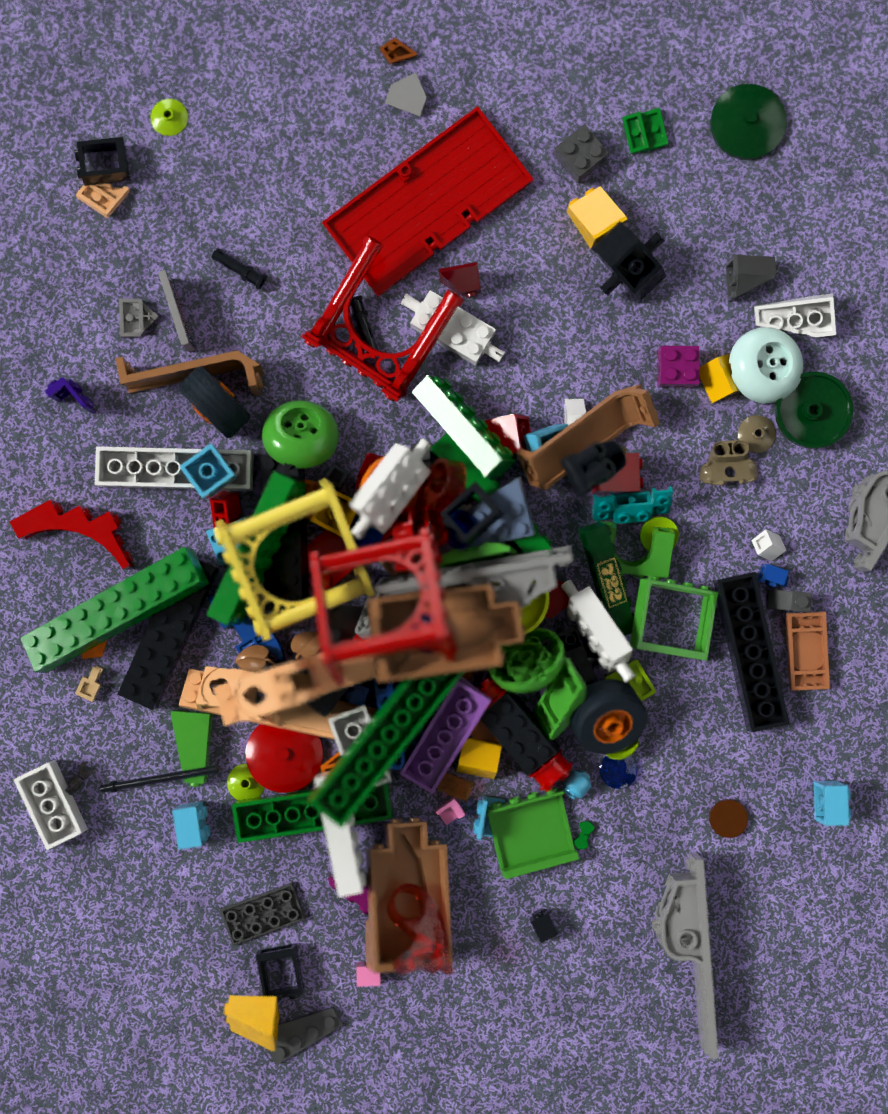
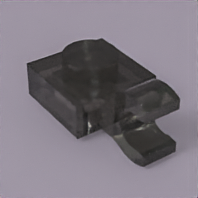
M88 761L81 763L79 767L80 774L72 776L67 782L69 786L65 791L69 795L75 794L88 777L95 772V767L90 771L85 770Z

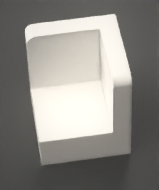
M764 530L752 540L758 556L773 561L786 551L781 537L768 530Z

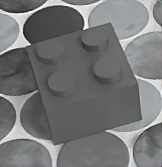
M584 124L557 145L553 155L573 180L579 183L604 163L609 153Z

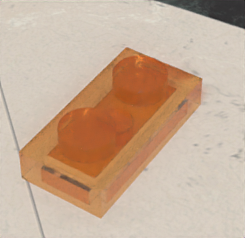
M447 771L436 789L467 802L474 782Z

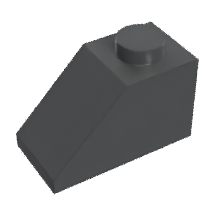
M768 590L766 609L810 612L812 593Z

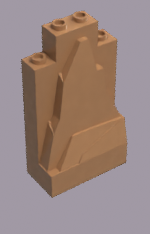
M491 584L444 590L445 600H442V604L447 607L448 618L445 619L446 625L450 626L451 633H453L454 640L457 643L458 653H455L456 661L448 662L444 654L428 649H409L373 656L376 681L385 682L501 666L502 661H504L503 649H500V645L521 643L523 638H525L524 626H521L520 618H522L521 606H518V601L494 604L493 601H496V593L492 589ZM421 593L370 599L366 604L371 637L393 632L408 623L419 607ZM426 603L425 609L432 610L429 606V603ZM422 614L420 621L429 624L433 621V618L428 614ZM414 624L412 626V629L416 627L420 629V627L417 624Z
M409 818V822H402V819H390V823L384 824L385 847L384 844H374L372 848L366 849L369 910L365 936L366 968L374 973L393 972L395 968L404 967L400 960L401 956H405L407 951L412 952L424 948L420 944L413 943L412 938L419 939L428 944L423 939L418 938L417 933L428 937L434 944L440 943L444 947L438 948L442 958V966L438 964V967L453 966L447 844H441L440 840H432L428 844L427 822L421 821V818ZM431 953L412 959L414 966H422L421 963L425 962L426 965L435 968ZM426 958L430 959V963H426Z

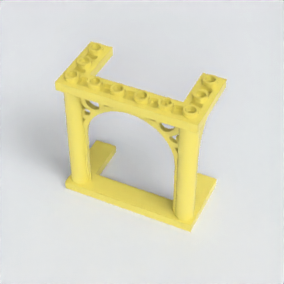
M325 478L318 480L321 490L236 523L226 524L223 519L215 522L216 528L213 529L219 546L224 545L226 550L223 553L227 564L231 563L234 570L231 571L235 583L239 581L241 589H239L243 601L247 599L249 607L246 609L250 619L252 618L258 637L262 635L264 641L272 638L271 633L317 615L315 596L301 601H284L273 597L262 588L255 575L254 556L264 536L281 525L330 506L347 550L357 548L333 487ZM256 535V541L254 542L246 538L248 536H250L251 538L252 536ZM239 543H246L251 547V551L247 554L241 553L237 550V545ZM238 557L247 558L249 560V564L246 566L243 565L245 564L242 559H239ZM364 565L353 569L356 579L326 591L328 610L365 594L367 597L375 595ZM251 577L255 579V581L252 583L249 582V579ZM263 594L264 599L260 602L258 606L260 599L259 596L257 597V595ZM273 601L275 605L274 610L270 614H265L263 612L265 603ZM284 605L286 609L278 613L279 606Z

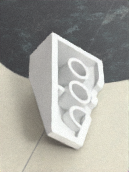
M833 293L754 306L756 326L770 327L812 337L836 335Z

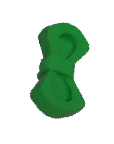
M590 821L579 823L581 832L579 837L573 840V844L578 849L588 848L590 833L595 829Z

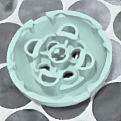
M770 327L756 328L742 335L734 344L729 359L732 370L731 377L738 390L750 400L763 404L776 403L778 399H784L791 395L800 383V376L803 373L804 366L803 357L796 342L785 332ZM770 373L775 374L773 379H770Z

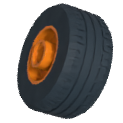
M202 366L196 367L179 384L178 391L192 404L194 410L226 438L233 437L250 420V414L233 398L235 395L222 382L218 383Z
M606 679L586 686L584 703L574 710L570 716V726L583 748L597 754H611L629 747L638 739L645 727L647 714L641 699L633 687L621 680Z

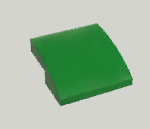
M660 107L644 113L639 111L622 117L631 154L669 146Z

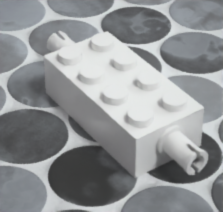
M431 290L422 302L409 296V294H406L404 296L405 299L403 298L401 301V305L415 312L410 326L419 333H422L443 297ZM459 307L436 341V343L475 366L484 354L497 360V362H500L505 354V351L491 344L496 329Z
M421 439L413 451L408 447L394 444L348 504L361 518L350 531L352 535L361 539L369 527L385 534L431 473L421 459L428 449L431 448L429 442Z
M572 580L563 583L561 588L569 597L567 615L572 622L575 621L578 625L577 630L579 634L588 640V647L592 653L596 652L601 667L607 669L609 673L617 669L624 682L633 679L635 674L627 664L633 650L591 587L588 586L578 592Z

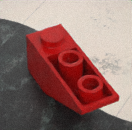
M404 508L392 523L393 540L415 536V518L412 508ZM400 556V558L406 559V556ZM415 556L411 559L410 563L412 565H415ZM395 563V572L411 571L404 565Z

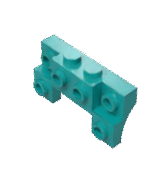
M669 486L668 490L659 491L652 488V495H650V491L623 494L610 492V496L600 497L594 494L592 505L593 521L613 519L615 524L644 522L650 520L652 515L670 513V505H672L673 499L672 486Z

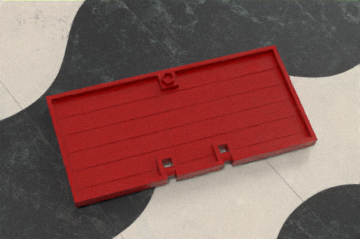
M477 106L325 219L322 225L351 263L354 262L361 250L366 235L375 238L383 244L381 251L364 277L365 282L375 295L380 297L434 256L433 251L435 249L443 250L471 229L470 223L473 221L476 224L530 185L533 182V177ZM468 212L469 215L464 218L463 214ZM432 239L433 242L428 245L426 242Z

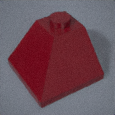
M477 262L439 269V282L461 297L474 298L480 293L481 287Z

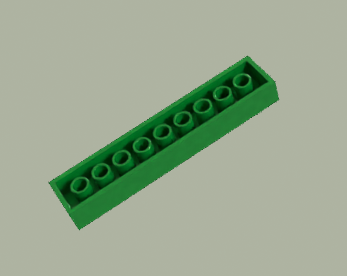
M183 547L20 638L34 672L48 673L205 587L209 582L195 551Z
M465 671L403 679L307 801L333 823L342 828Z

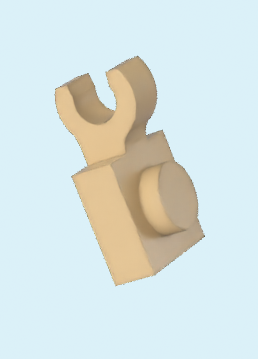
M99 666L93 667L89 677L83 676L75 694L91 702L95 701L102 685L97 680L101 676L103 668Z

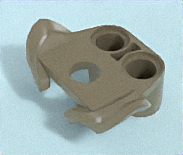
M743 440L716 442L709 453L708 462L700 469V480L706 484L725 486L726 482L746 484L757 480V465L747 455L749 451L748 444ZM735 449H740L743 454L736 453ZM715 450L722 451L724 455H718ZM725 469H734L735 476H726Z

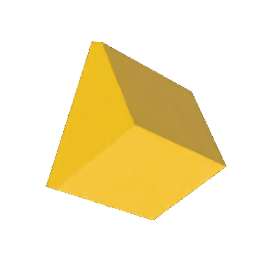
M731 353L717 357L699 367V378L711 403L739 391L731 377L732 370L731 364H729Z
M334 490L347 525L350 527L356 515V512L348 506L352 499ZM330 506L313 512L309 521L328 532L342 537Z
M467 738L461 748L456 772L494 780L497 774L502 745Z

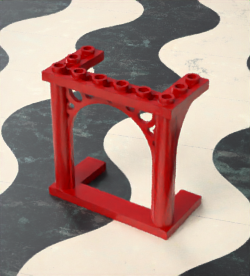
M428 527L420 528L419 535L323 556H320L317 551L309 553L322 663L337 686L345 684L342 663L396 651L428 649L444 654L448 662L456 661L455 653H458V647L453 633H451L450 626L446 625L445 619L448 618L447 607L442 604V600H445L443 587L440 588L439 582L442 581L440 564L443 563L442 555L439 552L434 534H430ZM416 554H421L422 560L418 564L412 565L410 563L411 559ZM400 556H406V559H401ZM389 561L404 565L416 575L421 587V600L416 613L408 623L390 633L333 645L326 591L333 588L332 577L329 572L375 562ZM423 567L424 573H419V569ZM429 603L432 610L425 609V604ZM428 614L433 618V621L429 624L422 623L420 616ZM414 624H417L420 627V629H418L417 627L412 629V626Z

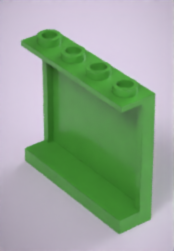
M553 787L548 792H531L527 794V797L521 799L520 797H512L508 799L509 802H494L490 804V807L486 808L501 876L505 880L579 859L578 852L574 848L562 797L564 792L561 789Z

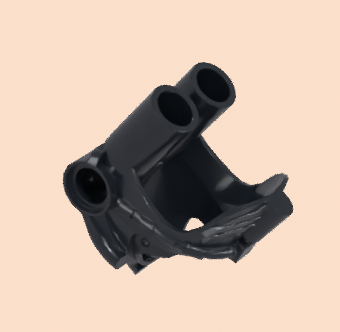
M614 440L603 443L594 442L577 454L573 453L560 460V463L568 476V483L573 485L578 496L590 492L595 486L608 482L623 469L627 461L625 455L627 449L624 446L621 447Z

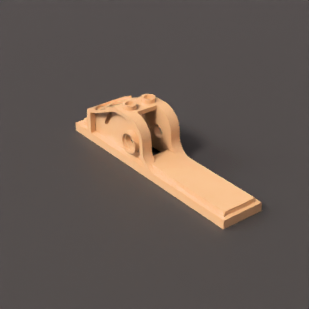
M319 653L213 687L224 725H230L314 699L326 693L376 678L374 658L368 657L342 663L345 684L338 686L322 663V654ZM308 667L314 687L295 694L289 673ZM249 687H259L266 693V700L262 701L260 705H252L243 696Z
M207 666L205 671L189 668L179 707L222 716L210 684H226L257 673L241 669H223ZM251 686L244 692L243 696L252 705L257 706L260 705L255 703L257 692H265L257 686ZM338 701L326 717H323L308 704L306 706L296 704L244 721L335 740L328 719L362 706ZM366 706L371 720L376 714L377 708Z

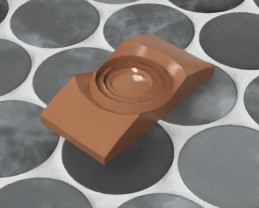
M826 612L786 613L785 634L790 690L830 689Z

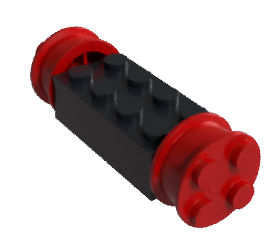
M489 674L480 684L481 686L478 684L475 686L492 698L480 720L529 778L533 777L540 785L539 790L548 792L555 786L554 783L558 779L562 781L570 774L569 771L572 769L573 762H568L561 754L562 749H560V745L555 739H548L538 719L517 694L501 688L493 680L491 674Z

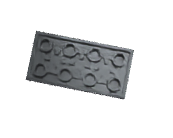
M293 882L220 908L232 946L306 919Z

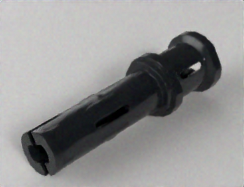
M219 248L213 252L211 256L213 260L240 275L244 282L248 281L253 284L257 290H260L266 282L267 275L255 271L253 266H245Z
M362 295L352 298L350 305L353 314L351 317L358 325L362 340L379 350L367 319L368 311L364 308Z

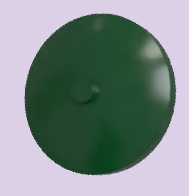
M740 84L725 91L716 101L710 116L711 134L716 144L723 152L740 160H755L771 153L781 142L787 124L786 112L780 99L769 89L757 84Z
M823 372L802 373L800 383L795 391L784 399H778L775 403L777 425L782 434L797 446L808 449L827 447L841 439L850 427L853 418L851 396L843 383L832 375Z

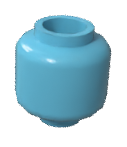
M573 770L563 781V791L574 800L576 798L582 799L592 786L589 780L590 776L583 770L580 772Z

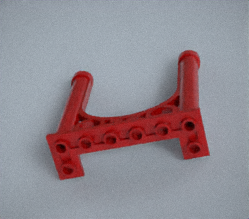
M366 235L361 250L323 315L317 320L312 330L306 331L301 337L305 339V343L310 347L324 346L327 348L326 351L329 354L340 357L345 365L353 366L358 369L357 372L360 375L373 379L375 385L383 388L381 391L385 393L384 396L387 399L398 402L408 394L406 392L408 386L454 312L464 302V299L459 294L448 289L418 340L409 349L402 352L389 353L371 347L357 334L350 318L352 298L383 247L381 242ZM343 311L345 323L335 324ZM338 328H346L350 336L348 342H342L336 337V330ZM354 341L356 342L354 346L358 350V355L346 348ZM410 354L405 364L401 368V363L398 358ZM377 356L380 357L377 359L376 367L365 361L368 357L374 359ZM391 358L396 366L394 373H388L382 368L381 363L384 359Z

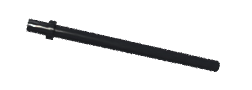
M213 765L121 782L111 781L109 784L101 785L100 791L102 793L109 791L114 793L120 789L219 773L220 766Z

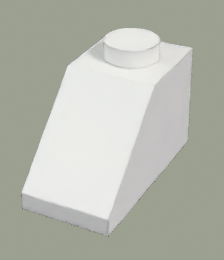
M564 399L565 424L569 426L586 413L584 399Z

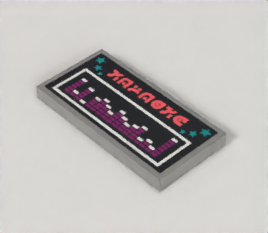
M166 270L160 271L158 273L180 343L188 352L195 351L174 281Z

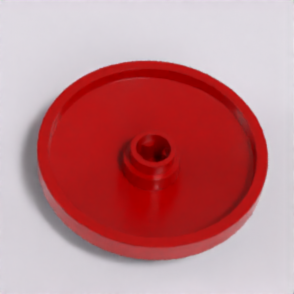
M259 724L248 740L246 762L251 775L261 786L279 793L294 792L308 785L318 774L323 762V745L318 736Z

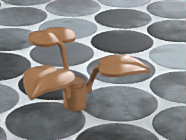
M319 632L299 633L291 642V650L297 653L296 661L299 660L300 656L307 658L316 655L321 649ZM261 645L245 648L235 659V663L241 670L256 673L261 672L265 668L266 662L273 668L278 667L271 659L267 658L269 651ZM298 671L289 673L295 694L313 688L309 675L299 673ZM307 701L299 703L298 705L306 706Z

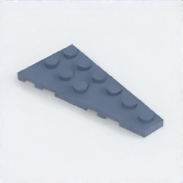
M518 477L489 496L505 514L470 546L466 542L461 543L454 536L457 532L453 528L448 529L445 524L443 527H446V533L439 544L437 541L442 531L438 528L433 533H430L434 534L441 555L454 548L463 550L481 546L485 542L498 543L534 535L535 530L521 478ZM480 501L453 520L467 534L492 511L483 501Z

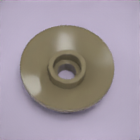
M750 416L743 420L738 428V440H743L748 444L749 452H764L775 441V427L764 416ZM756 430L761 431L760 437L756 436Z

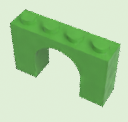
M601 521L610 527L611 542L615 544L616 524L614 522ZM653 527L650 549L639 560L626 561L615 554L622 568V571H620L621 576L632 574V576L638 578L644 576L659 577V580L668 578L675 537L673 529Z

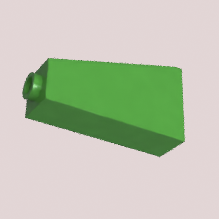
M186 710L171 711L182 771L208 767L213 714ZM207 775L184 778V783H190V786L201 787L202 784L207 782Z

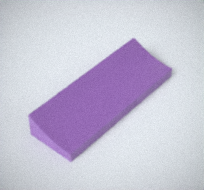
M461 676L444 698L402 767L400 775L433 794L492 698Z

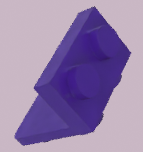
M61 377L58 381H52L47 386L48 389L44 391L50 398L58 402L72 394L86 411L92 414L96 412L93 408L95 406L93 401L81 393L83 389L72 379L68 380Z

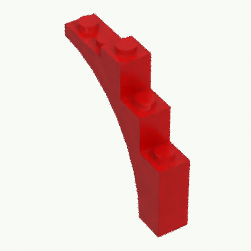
M48 500L9 521L18 539H26L35 534L48 531L68 530L78 532L104 546L115 557L122 569L127 570L133 567L132 555L129 551H125L122 546L125 543L121 535L116 534V532L122 530L120 526L122 521L117 513L114 514L108 511L91 520L93 515L84 506L79 505L62 514L64 510L61 504L54 500Z

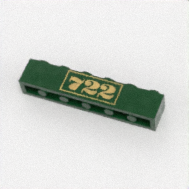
M601 521L581 527L578 531L597 597L622 635L631 634L634 615L630 609L632 604L630 598L626 595L625 589L627 586L620 574L622 568L615 556L617 551L615 545L611 542L610 527Z

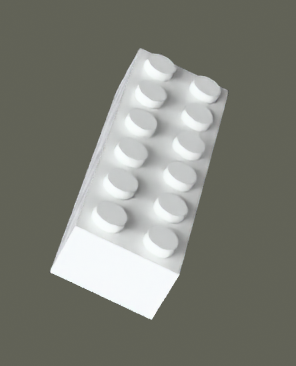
M330 771L316 775L314 778L316 788ZM354 813L342 828L322 814L338 897L362 893L364 886H366L367 874L361 868L363 855L362 851H358L357 848L359 836L358 832L353 829L355 823Z

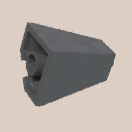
M733 255L725 264L728 302H732L773 280L779 270L778 263H775V257Z

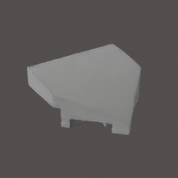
M417 72L391 84L385 104L421 116L427 100V94Z
M119 299L120 338L140 337L159 316L146 306L141 299Z

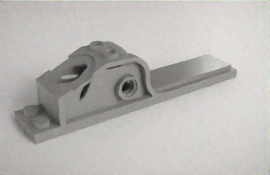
M882 471L865 477L859 485L856 484L851 490L852 497L850 498L848 510L850 512L849 526L846 529L845 541L862 551L854 559L855 565L853 568L859 572L871 571L888 544V471Z
M572 546L440 568L442 581L439 582V586L465 582L470 583L472 586L491 584L492 589L496 593V601H493L494 604L518 601V606L524 608L531 603L532 599L544 591L545 593L557 585L555 564L557 566H565L570 561H573ZM414 573L383 577L375 585L376 594H381V597L421 590L419 580ZM493 582H498L501 585H495Z
M697 852L689 853V858H686V867L690 872L670 873L668 875L664 895L661 902L657 905L655 919H652V929L655 931L659 943L668 956L678 961H693L699 1044L705 1055L708 1054L710 1060L718 1059L704 859Z

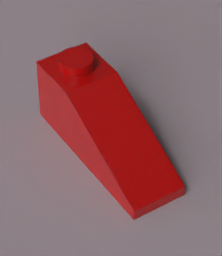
M222 491L210 498L214 528H216L215 522L223 519L224 523L230 524L240 518L241 505L238 492Z

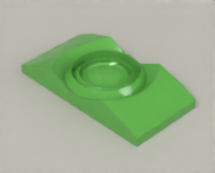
M485 542L481 546L463 550L454 548L442 555L443 563L440 564V568L518 555L519 552L510 546Z
M565 658L562 670L548 685L533 710L549 740H554L570 725V716L574 710L584 703L586 686L569 658Z

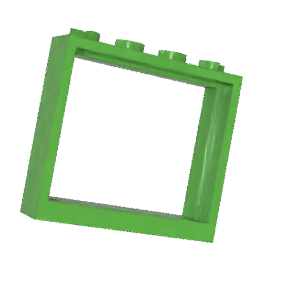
M648 576V579H640L630 647L707 661L718 592L710 591L711 587L700 585V589L694 588L692 583L683 582L682 585H677L676 580L665 579V582H661L659 577ZM651 587L703 596L694 651L642 642Z

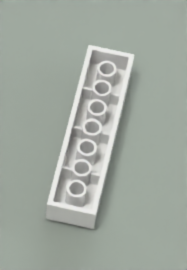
M96 447L95 485L113 488L195 489L179 466L202 449ZM218 450L238 477L221 490L253 491L254 453L251 450Z

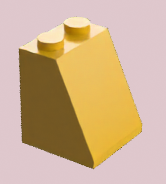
M601 186L596 189L594 187L589 189L581 199L578 197L569 202L566 211L590 249L619 221L624 225L627 221L625 214Z
M229 996V1002L225 1003L224 1015H227L226 1023H229L231 1031L268 1050L276 1051L279 1024L277 997Z

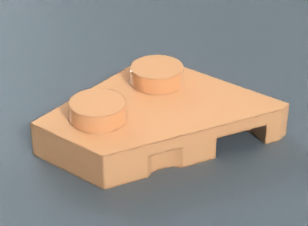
M112 184L83 185L76 193V197L106 218H109L130 190L126 186H123V188L112 187Z

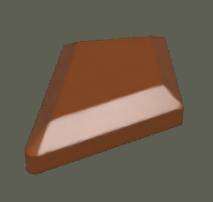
M395 37L379 48L390 65L417 57L415 51Z

